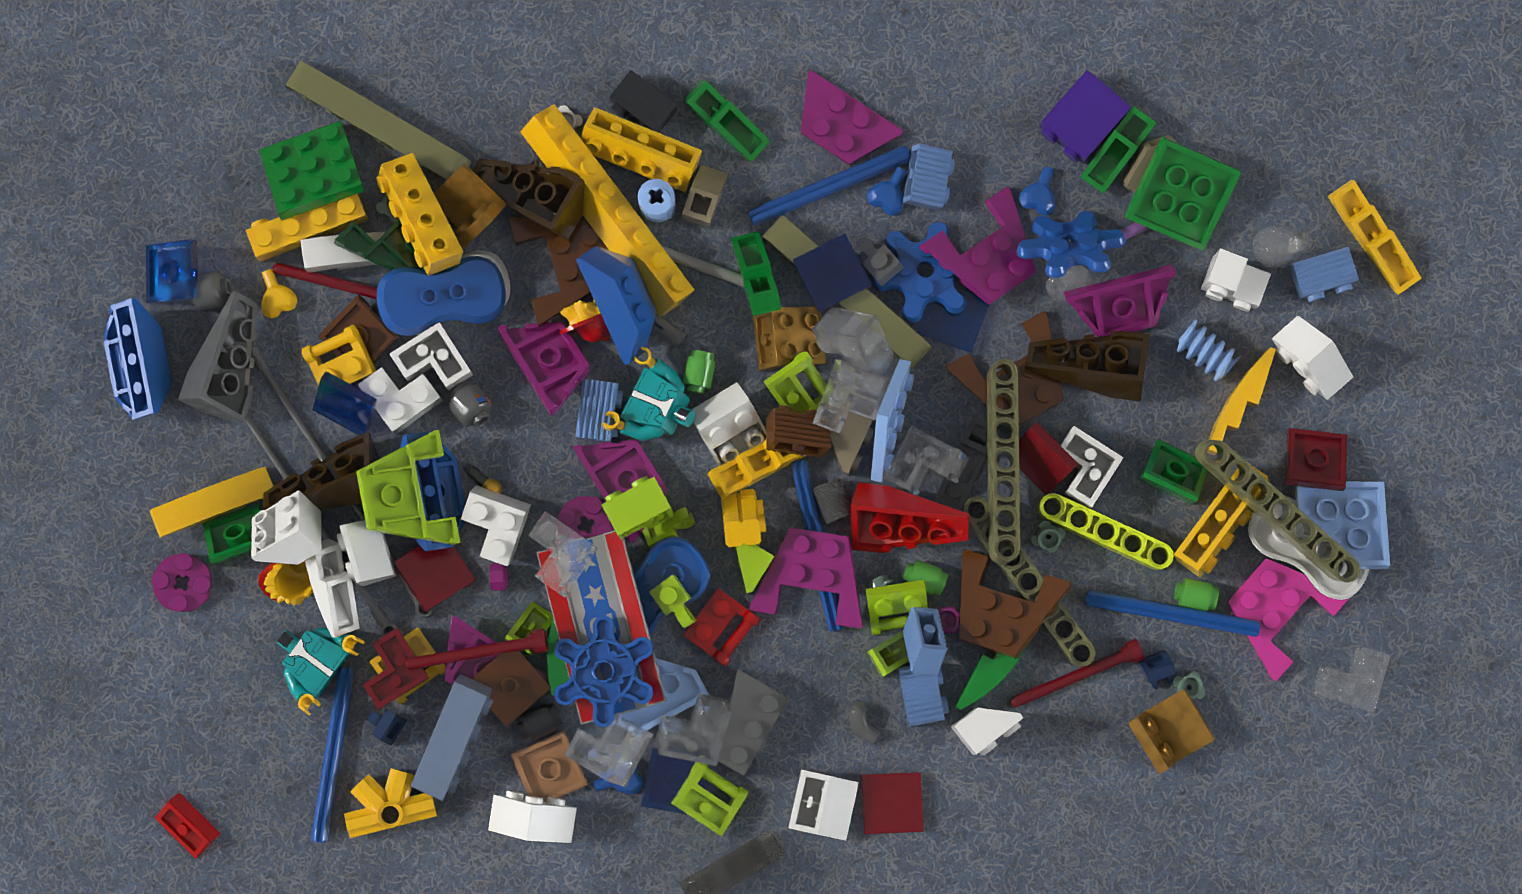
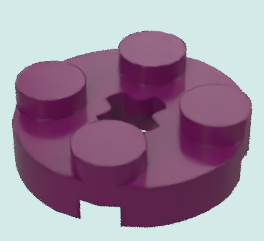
M580 496L564 505L558 514L557 532L564 545L615 530L601 505L604 503L603 501L593 496ZM581 517H586L588 521L594 520L595 524L591 526L592 532L586 533L585 530H578L577 526L581 524Z
M185 553L171 555L164 559L157 566L151 579L153 592L159 603L165 608L176 612H191L201 607L209 598L212 587V575L207 565L201 559ZM179 575L182 578L189 577L190 580L187 582L189 588L187 590L182 588L177 590L175 588L177 584L176 578Z

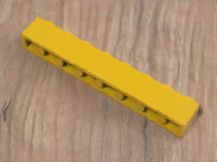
M553 104L534 115L520 131L547 168H551V166L560 167L584 180L582 215L610 251L634 259L657 309L658 316L662 317L680 305L695 289L563 114Z

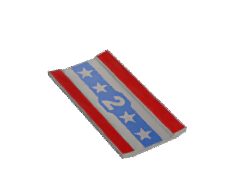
M615 530L536 552L559 640L567 638L578 645L588 644L593 637L592 626L594 620L599 616L605 615L614 621V636L619 643L629 644L639 637H645L651 641L624 538L619 539ZM654 650L648 658L640 661L636 667L638 678L652 687V699L646 704H639L631 698H621L614 706L615 716L667 701ZM565 662L568 677L570 678L572 672L571 667L567 662ZM607 663L601 664L597 668L598 678L606 680L611 677L612 667ZM584 698L575 700L581 725L594 722L591 702Z

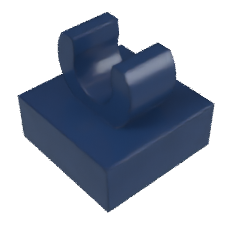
M1165 650L1145 657V660L1138 663L1141 672L1155 690L1158 689L1157 680L1166 677L1169 684L1173 683L1172 675L1177 672L1173 661Z
M388 709L383 716L372 711L367 719L368 722L376 726L371 735L391 746L407 722L406 719Z

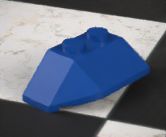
M597 246L592 247L578 257L576 261L624 365H627L635 360L634 356L637 358L645 352L640 347L646 348L657 309L633 258Z
M130 298L110 305L109 313L111 315L106 325L103 342L114 398L129 413L132 420H137L159 412L173 383L162 327L136 298Z
M432 431L403 435L400 448ZM442 444L444 456L415 461L426 521L456 517L460 534L465 524L461 517L466 505L457 458ZM416 539L424 551L454 547V545Z

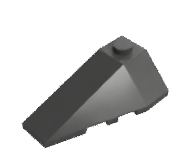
M237 291L231 293L186 374L178 398L179 401L202 413L239 423L244 422L253 394V386H250L249 383L250 369L254 368L251 348L252 341L256 339L257 303Z

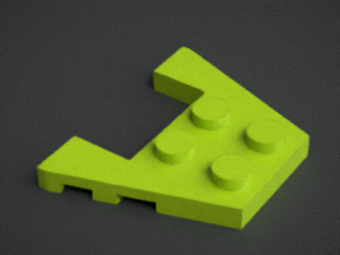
M439 430L430 432L356 472L367 530L450 545L460 543L456 517L426 521L415 461L444 456Z

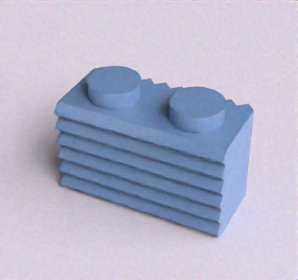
M921 143L912 146L903 197L904 204L932 210L943 208L944 204L948 202L950 188L947 187L948 177L952 175L955 161L951 157L953 154L951 150Z
M1349 247L1298 261L1289 266L1299 300L1307 298L1308 302L1325 298L1324 292L1334 289L1336 294L1352 290V284L1359 280Z
M583 379L576 439L604 443L611 442L612 437H618L619 429L607 431L602 427V423L608 425L615 424L614 418L606 416V412H616V408H622L624 391H618V383Z
M912 607L910 608L911 612H909L907 621H905L906 625H904L902 630L911 671L913 674L936 676L939 674L948 650L945 643L946 640L944 639L945 635H943L944 631H942L943 627L939 611L931 608Z
M910 666L898 668L908 725L915 726L945 720L944 714L949 713L946 696H940L938 685L943 684L941 668L936 676L913 674Z

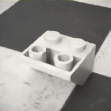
M737 382L692 409L695 411L693 424L719 466L735 459L739 454L762 444L766 440V429L751 401Z
M300 491L282 498L278 503L258 512L252 518L251 558L255 561L298 565L322 551L321 511Z
M365 520L340 526L341 533L337 534V539L341 551L347 553L350 562L345 563L350 580L353 579L357 584L366 586L396 577L384 533L367 530Z
M974 708L953 724L951 728L972 755L980 753L982 756L998 745L995 742L1001 735L1009 737L1021 727L1018 722L1023 719V716L1015 712Z
M801 770L788 828L846 840L859 782Z

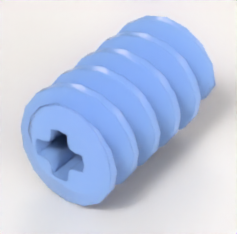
M652 179L645 182L639 189L638 203L641 214L645 219L660 223L672 218L676 209V200L673 188L669 183L661 179ZM660 198H662L661 204L659 202H655L654 204H652V199L658 201Z
M1195 319L1178 340L1177 351L1180 353L1188 349L1186 359L1190 360L1197 356L1195 366L1199 367L1206 363L1207 366L1204 373L1209 374L1215 370L1214 381L1217 382L1226 376L1242 355L1233 359L1235 350L1230 348L1224 352L1225 342L1222 340L1214 344L1216 335L1212 333L1205 337L1207 327L1203 326L1196 330L1198 320Z

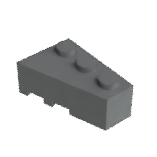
M737 669L718 761L744 776L789 698Z

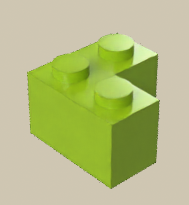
M644 476L631 484L633 488L624 493L618 490L605 498L606 502L601 504L620 540L646 526L650 530L674 517V513L655 477L648 479L647 476Z

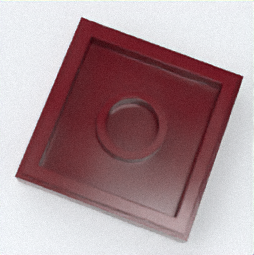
M1037 422L1019 439V469L1045 495L1049 494L1078 465V462Z
M1289 428L1287 433L1285 485L1344 491L1346 488L1347 434Z
M419 546L393 563L425 613L476 580L454 547L424 551Z
M921 772L861 775L864 834L924 832Z

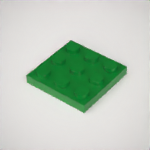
M342 121L259 149L281 221L364 191Z
M1161 137L1124 216L1131 221L1204 251L1242 172L1179 143Z

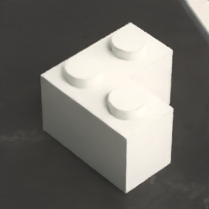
M1220 248L1212 257L1201 290L1207 291L1206 296L1210 299L1222 301L1225 298L1233 301L1235 308L1249 312L1250 309L1255 310L1259 307L1271 273L1246 264L1247 258Z
M1299 316L1295 317L1272 338L1278 348L1275 351L1277 356L1285 364L1289 362L1293 364L1296 371L1306 379L1303 384L1313 395L1319 393L1328 400L1353 378L1334 342Z
M440 322L390 353V356L408 382L433 367L445 387L450 391L473 376Z
M381 367L358 384L395 435L443 401L424 374H421L399 390Z
M1073 426L1060 446L1078 462L1076 468L1079 471L1064 494L1080 505L1090 509L1124 457Z
M477 485L470 491L461 520L488 529L480 557L505 566L510 564L515 555L531 504Z
M506 791V796H493L488 830L526 841L571 843L577 808L565 805L566 800L561 798L548 797V801L543 802L541 797L526 796L524 798V793Z

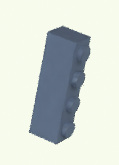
M462 674L454 681L411 787L442 801L448 793L454 794L461 779L456 776L460 767L465 768L472 753L467 750L471 741H477L483 726L478 724L482 715H488L494 700L489 698L493 688Z

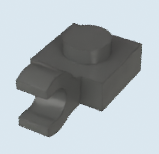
M865 235L856 241V244L868 257L862 264L881 286L885 285L904 268L885 245L877 250Z

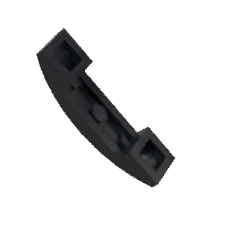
M972 416L934 502L962 511L987 456L986 421Z

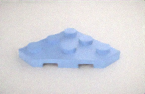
M899 360L877 412L871 480L882 483L886 471L891 472L894 465L895 455H892V451L896 444L897 431L901 432L905 416L902 414V410L905 406L907 391H911L914 382V374H910L911 361Z
M1346 481L1344 491L1295 486L1296 507L1352 555L1359 563L1360 569H1388L1390 567L1384 482Z
M656 658L667 701L619 715L631 738L710 697L695 669Z

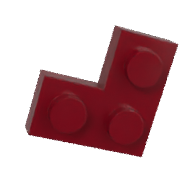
M399 628L394 629L372 643L388 669L362 685L377 709L380 710L428 680L429 676L424 668L412 670L406 668L405 660L416 657Z

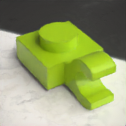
M683 507L674 513V517L650 530L646 526L642 531L648 547L652 548L663 539L678 537L677 529L689 528L695 525L696 522L693 514L688 513L687 508Z
M675 574L649 591L665 616L674 612L683 628L697 621L685 605L692 598Z

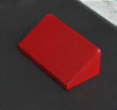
M180 793L172 797L154 817L195 859L221 834Z

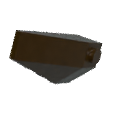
M480 158L472 170L507 204L505 207L561 238L569 240L583 213V179L560 167H538L534 164L520 165L507 161Z
M1120 330L1112 331L1108 336L1094 337V334L1084 335V339L1070 341L1065 338L1030 342L1025 369L1110 398L1141 402L1150 334Z
M366 432L340 443L334 447L336 452L323 461L318 457L311 462L312 467L301 475L292 474L263 493V510L270 508L282 498L290 496L297 491L305 495L318 509L361 504L362 500L356 472L379 460L370 433Z

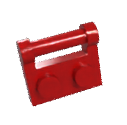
M718 588L696 617L697 621L690 625L683 636L726 667L731 661L729 659L731 654L753 625L756 627L761 619ZM736 613L743 617V620L720 651L714 648L713 644Z

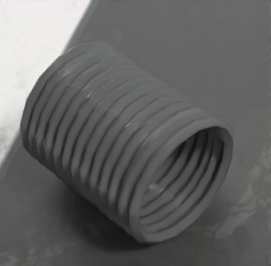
M841 478L819 485L812 490L820 511H822L821 514H823L825 524H831L838 519L851 516V503Z

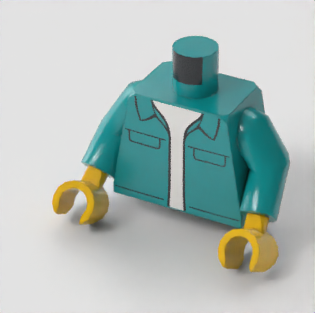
M640 347L643 351L647 352L648 359L641 362L634 356L635 362L639 365L647 364L650 369L644 368L620 418L616 412L608 411L605 415L614 418L615 424L608 425L602 423V427L607 431H613L617 428L620 430V433L640 441L659 438L662 434L672 435L678 424L690 427L695 420V411L687 408L690 398L684 394L685 386L677 372L660 359H653L648 348Z
M318 627L313 632L306 630L301 638H298L289 630H286L280 636L277 644L289 653L282 662L286 667L283 675L290 693L298 701V707L308 716L311 715L308 711L310 704L314 703L320 707L321 703L316 698L320 697L351 654L358 656V653L354 652V645L357 642L364 644V640L347 633L334 638L331 636L328 628Z

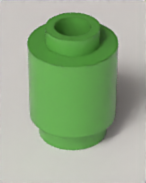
M691 350V355L687 357L683 376V384L688 386V392L704 394L705 390H711L716 362L713 361V353Z
M915 559L914 564L908 562L902 579L907 580V582L924 580L926 594L940 596L946 584L948 574L942 572V568Z
M1185 577L1182 583L1177 582L1174 591V599L1178 600V606L1206 612L1207 610H1215L1219 597V588L1213 587L1212 583Z

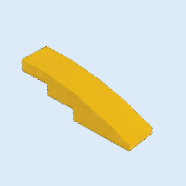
M1355 180L1348 181L1328 195V198L1348 229L1397 295L1422 279L1393 230L1387 228L1376 208L1368 203Z
M1270 347L1245 373L1227 399L1208 440L1223 441L1226 429L1232 431L1239 429L1246 405L1252 407L1259 405L1276 349ZM1212 445L1207 453L1216 455V447Z
M765 440L762 444L739 454L735 459L711 469L707 475L721 499L778 472L806 455L801 456L800 454L768 451Z
M266 466L155 507L150 510V514L159 537L162 538L263 499V493L272 488L273 484Z

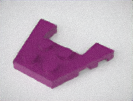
M1008 186L985 201V204L1001 228L975 246L959 255L943 230L919 246L924 253H929L939 261L938 264L945 270L949 269L958 276L962 284L988 305L1036 273L1032 258L1023 259L1017 255L1019 243L1026 240L1011 190Z
M790 527L749 610L777 615L782 584L840 594L835 625L863 629L864 623L861 616L860 598L855 580L850 537Z

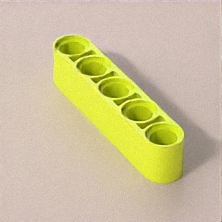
M1047 494L1038 503L1037 510L1042 519L1049 520L1050 523L1058 527L1061 526L1069 532L1150 569L1162 570L1173 561V550L1166 543L1059 494ZM1054 500L1057 502L1059 511L1056 515H1049L1045 512V501ZM1074 512H1080L1085 516L1086 522L1083 527L1078 528L1071 523V515ZM1101 524L1111 527L1112 537L1109 540L1099 537L1098 527ZM1132 536L1138 540L1139 549L1136 552H1130L1126 549L1124 543L1127 537ZM1154 549L1164 551L1166 560L1163 564H1156L1152 560L1151 555Z

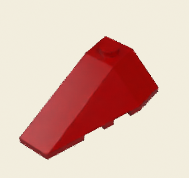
M858 482L851 503L853 550L885 553L891 552V549L895 547L906 546L907 549L916 548L917 544L931 542L934 545L967 541L969 539V513L890 486Z

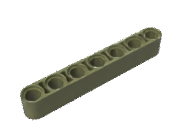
M302 61L298 63L285 85L290 91H297L303 95L302 98L314 105H321L336 118L348 121L352 124V127L365 135H372L377 139V142L389 149H396L402 153L401 156L413 153L418 163L441 179L445 178L448 180L463 164H466L468 167L471 164V161L459 152Z
M781 215L762 236L767 244L770 242L777 248L775 251L789 263L792 261L798 267L797 270L810 282H816L820 286L819 289L832 301L836 300L842 306L841 309L852 319H858L869 334L876 340L878 338L886 344L884 347L898 359L901 357L903 360L911 361V370L932 349L924 338L786 217Z
M1008 359L998 360L987 372L989 555L992 561L1000 565L1008 564L1020 552L1018 370L1014 362ZM1002 368L1006 370L1009 375L1008 381L998 379L996 369ZM997 397H1003L1008 401V410L998 408L996 404ZM997 426H1004L1008 429L1009 439H1002L997 435ZM998 455H1004L1009 459V468L1005 469L998 465ZM999 484L1006 485L1010 489V497H1001L997 492V486ZM998 514L1008 515L1011 521L1009 527H1003L998 523ZM999 543L1009 545L1011 549L1009 557L1002 556L998 552Z
M1204 440L1198 444L1195 451L1198 462L1326 576L1334 581L1346 583L1352 582L1358 577L1360 566L1357 560L1226 443L1220 440ZM1212 445L1217 449V457L1213 461L1207 456V451ZM1233 465H1236L1239 469V475L1235 480H1232L1229 475V470ZM1255 484H1258L1261 494L1255 500L1251 495V489ZM1279 503L1282 506V514L1276 519L1273 515V508ZM1298 523H1302L1304 527V533L1300 538H1297L1294 532ZM1320 542H1323L1326 548L1325 553L1319 557L1316 548ZM1344 561L1347 565V571L1343 576H1340L1338 566Z
M972 497L964 504L962 511L968 513V507L972 503H978L983 507L984 514L981 518L975 519L969 515V526L989 552V540L985 536L986 529L988 528V502L981 497ZM997 517L998 523H999L1001 526L1006 527V526L1003 524V522L1000 520V518ZM1006 543L998 544V552L1002 556L1005 551L1011 550ZM1020 547L1018 563L1015 566L997 565L1022 599L1035 603L1044 578ZM1024 574H1030L1035 578L1036 585L1034 589L1026 590L1021 586L1020 580ZM1059 601L1058 607L1051 615L1047 616L1041 625L1073 666H1087L1094 660L1095 649L1064 605ZM1059 622H1066L1070 626L1071 632L1067 638H1061L1057 635L1055 628ZM1078 645L1084 646L1088 651V657L1084 662L1077 661L1073 656L1074 648Z

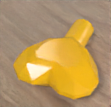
M272 269L262 272L267 286L262 299L263 314L273 319L278 317L282 311L295 309L298 303L296 294L288 287L277 283Z

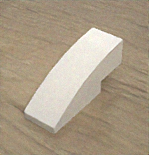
M385 232L366 234L374 241H377ZM339 235L300 240L304 268L307 273L336 268L337 270L375 265V263L334 244L335 239Z
M327 538L321 541L322 551L305 560L317 604L331 636L335 638L357 630L360 627L353 584L348 573L344 571L341 548L338 542Z

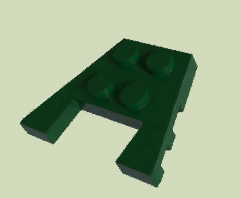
M399 219L377 241H374L354 222L334 241V244L391 271L397 268H414L425 271L424 267L420 268L414 256L415 250L411 242H406Z

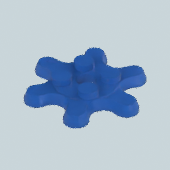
M1082 211L1075 220L1064 223L1055 222L1047 216H1040L1035 219L1032 231L1041 237L1021 241L1017 248V255L1023 259L1039 257L1048 260L1045 273L1052 278L1063 277L1067 274L1069 268L1078 265L1086 266L1091 271L1101 273L1111 268L1109 257L1102 252L1107 249L1121 248L1126 244V238L1123 232L1118 229H1095L1097 220L1094 213L1090 211Z
M937 221L932 223L928 228L926 238L920 242L908 240L904 233L897 230L891 231L886 236L885 244L887 248L893 252L904 268L883 286L873 277L872 285L880 292L895 289L903 293L905 304L902 308V317L909 323L921 320L924 308L931 302L941 303L948 312L953 314L961 313L966 307L965 297L957 291L955 286L958 276L949 269L945 270L938 264L939 261L929 253H924L919 247L942 230L947 237L949 236V228L943 222ZM919 265H932L934 270L932 276L927 278L921 277L917 272Z
M602 615L593 622V637L588 644L578 645L567 638L561 639L556 643L554 648L556 657L567 662L572 672L568 681L556 687L554 697L559 704L565 706L572 704L580 698L588 699L593 706L592 717L594 723L599 727H608L615 719L614 706L619 699L624 697L631 698L639 704H646L652 699L653 689L648 683L638 678L636 667L640 661L652 654L653 644L645 637L636 638L629 644L619 643L614 636V621L610 617ZM607 663L612 667V676L606 680H600L597 676V668L601 664Z

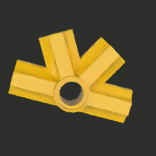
M391 768L385 789L368 774L350 791L365 807L344 813L350 839L436 817L437 812L433 796L426 793L410 796L411 784L415 776L413 774ZM388 806L395 807L399 812L398 820L392 824L387 823L383 819V811Z

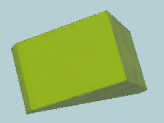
M743 543L742 546L736 547L746 594L753 593L774 556L757 545L746 546Z
M532 601L508 632L505 639L526 638L527 634L532 633V630L545 628L547 633L552 624V613ZM529 649L524 650L531 655H533L535 652H530Z
M903 631L867 652L881 677L909 661Z

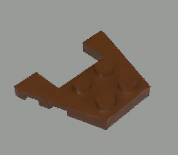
M508 218L516 245L546 238L560 292L531 299L538 327L547 324L563 308L569 307L582 298L591 295V291L576 259L592 247L597 246L606 250L608 248L587 220H579L567 241L527 218Z
M1045 311L1021 324L1031 342L1052 340L1048 317ZM969 353L945 366L948 372L955 376L987 406V378L983 379ZM1027 356L1014 362L1018 370L1019 425L1064 401L1059 380L1025 369ZM1002 369L996 372L998 379L1008 381L1009 375L1006 370ZM996 398L998 408L1002 410L1009 409V403L1005 398Z
M964 549L962 557L959 639L962 642L1017 659L1040 630L1039 627L1049 614L1051 615L1054 612L1061 598L1071 590L1072 583L1045 575L1035 603L981 586L991 559L989 556Z

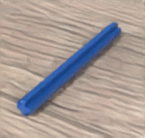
M906 146L899 147L752 208L748 211L750 221L754 226L906 164L910 162V152Z
M794 461L791 463V469L805 530L823 532L815 495L812 491L813 486L807 461ZM820 591L829 631L835 632L844 629L845 626L835 625L839 603L838 594Z
M1092 590L1087 592L1085 604L1091 607L1254 637L1259 635L1261 626L1260 622Z
M340 667L338 669L311 834L313 842L326 843L328 840L355 674L352 668Z

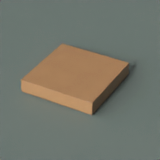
M565 730L510 754L528 796L541 797L543 802H547L548 797L559 798L588 785Z

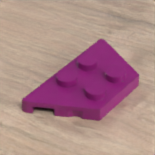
M812 70L809 71L801 125L802 135L848 165L902 135V129Z
M1171 264L1065 291L1063 294L1066 301L1071 304L1097 337L1108 336L1112 331L1135 332L1157 325L1161 315L1160 309L1165 304L1168 296L1166 291L1170 279L1175 277L1176 271Z
M562 321L548 322L538 327L537 323L525 324V328L507 329V325L497 327L502 340L549 415H555L590 371L588 362L570 334L560 335V330L565 328Z
M637 439L617 443L604 442L596 445H576L573 447L604 499L618 490H621L622 493L633 488L631 484L644 476H647L648 479L655 477L664 496L668 491ZM644 528L627 536L632 544L637 541Z
M455 615L452 616L447 651L496 643ZM497 655L446 663L444 680L453 685L460 674L471 679ZM534 667L545 681L549 679L546 674Z

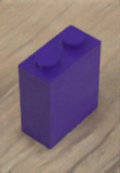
M1086 70L1041 121L1039 127L1043 129L1041 134L1052 144L1057 141L1065 148L1063 153L1071 161L1076 163L1079 160L1084 164L1126 116L1131 107L1091 72Z

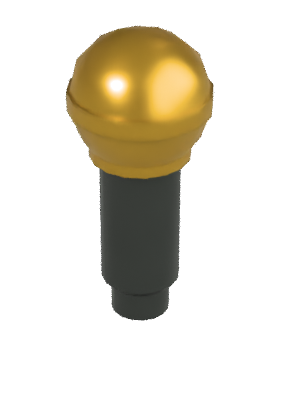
M469 463L464 467L463 470L479 486L501 494L502 485L498 480L488 478Z

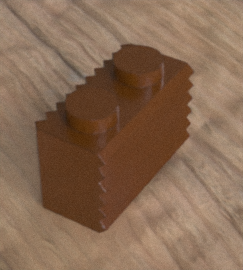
M778 406L766 417V449L768 451H778L779 453L784 452L821 458L831 447V417L821 415V412L818 410L799 412L793 411V408L790 406Z

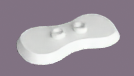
M1285 496L1296 506V501L1294 499ZM1279 503L1273 508V515L1276 519L1282 514V506ZM1254 512L1252 514L1248 533L1250 540L1257 550L1270 558L1290 563L1300 569L1323 595L1338 600L1348 599L1356 594L1364 584L1369 569H1360V574L1352 582L1334 581L1326 576L1257 513ZM1298 523L1295 527L1294 532L1297 538H1300L1304 533L1302 523ZM1320 542L1316 548L1319 557L1325 553L1326 548L1323 542ZM1344 561L1338 566L1340 576H1343L1347 571V565Z

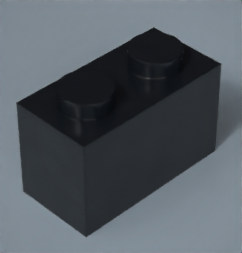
M632 70L628 72L609 97L610 102L613 104L611 109L625 119L628 115L636 121V124L660 133L677 111V104Z

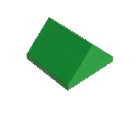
M1157 439L1138 480L1192 505L1199 498L1208 470L1198 462L1195 456Z
M259 504L203 523L211 564L219 566L251 554L252 518L261 511Z

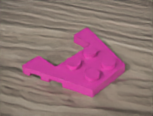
M1265 558L1227 601V604L1235 617L1260 622L1259 635L1257 637L1247 635L1268 671L1269 676L1276 682L1293 661L1271 642L1272 638L1309 596L1332 616L1339 611L1348 599L1338 600L1329 598L1319 592L1305 574Z

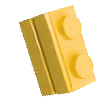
M754 489L740 490L739 493L736 492L721 499L726 545L728 547L742 546L743 543L746 546L760 544L761 532H766L763 499L757 500Z

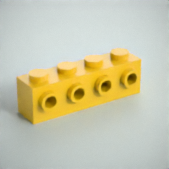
M596 107L593 108L587 119L581 136V140L593 156L645 177L661 179L669 183L671 187L685 193L696 173L702 150Z
M410 153L381 164L376 178L378 187L382 193L386 192L390 200L389 207L391 213L395 218H399L402 224V234L406 242H411L415 250L414 256L420 268L424 267L429 276L460 264L463 250L414 154Z
M358 193L282 221L280 217L270 221L267 218L257 220L251 223L252 228L245 231L255 257L261 262L301 247L300 240L329 236L345 230L352 222L358 225L368 221L369 218Z
M1249 464L1251 467H1253L1260 475H1262V476L1269 482V479H1268V476H1267V475H1265L1264 473H1262L1261 471H1259L1257 468H1255L1254 466H1252L1251 464ZM1238 468L1231 476L1232 480H1235L1238 477ZM1255 484L1251 489V495L1256 500L1261 494L1258 484ZM1224 486L1174 553L1176 561L1200 578L1204 572L1209 574L1218 562V559L1215 557L1221 549L1227 550L1234 541L1235 535L1233 533L1239 525L1244 527L1253 514L1250 511L1251 508Z

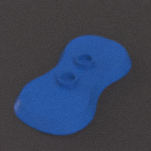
M480 256L462 258L460 264L429 276L424 270L397 268L383 276L377 288V305L383 323L392 332L405 336L422 333L438 322L452 320L473 324L489 322L502 312L506 301L505 284L499 268L490 259Z
M670 537L657 542L650 549L641 566L633 573L649 635L652 634L659 620L665 615L649 591L675 574L692 598L685 603L688 604L698 599L704 593L710 581V571L706 560L693 544L683 538Z

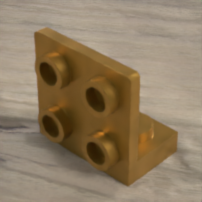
M463 164L434 192L444 215L457 227L455 233L458 235L457 240L462 250L507 205L466 164Z
M781 307V310L753 316L759 371H768L786 366L799 353L807 351L812 357L813 365H823L826 363L819 307Z
M1185 689L1140 713L1128 723L1158 774L1168 770L1175 762L1215 739Z

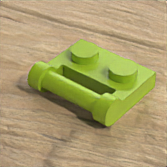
M807 351L799 353L791 363L764 380L765 385L779 405L790 406L793 408V411H821L832 404L838 397L832 387H828L812 364L813 359ZM802 371L819 393L818 397L812 400L796 377Z
M924 580L866 589L872 635L881 634V631L903 628L909 615L879 619L881 616L911 612L910 608L912 607L928 608Z
M698 759L671 804L717 835L722 836L746 799L748 790L742 786H735L708 768V763ZM701 777L731 797L729 804H726L699 786L698 782Z

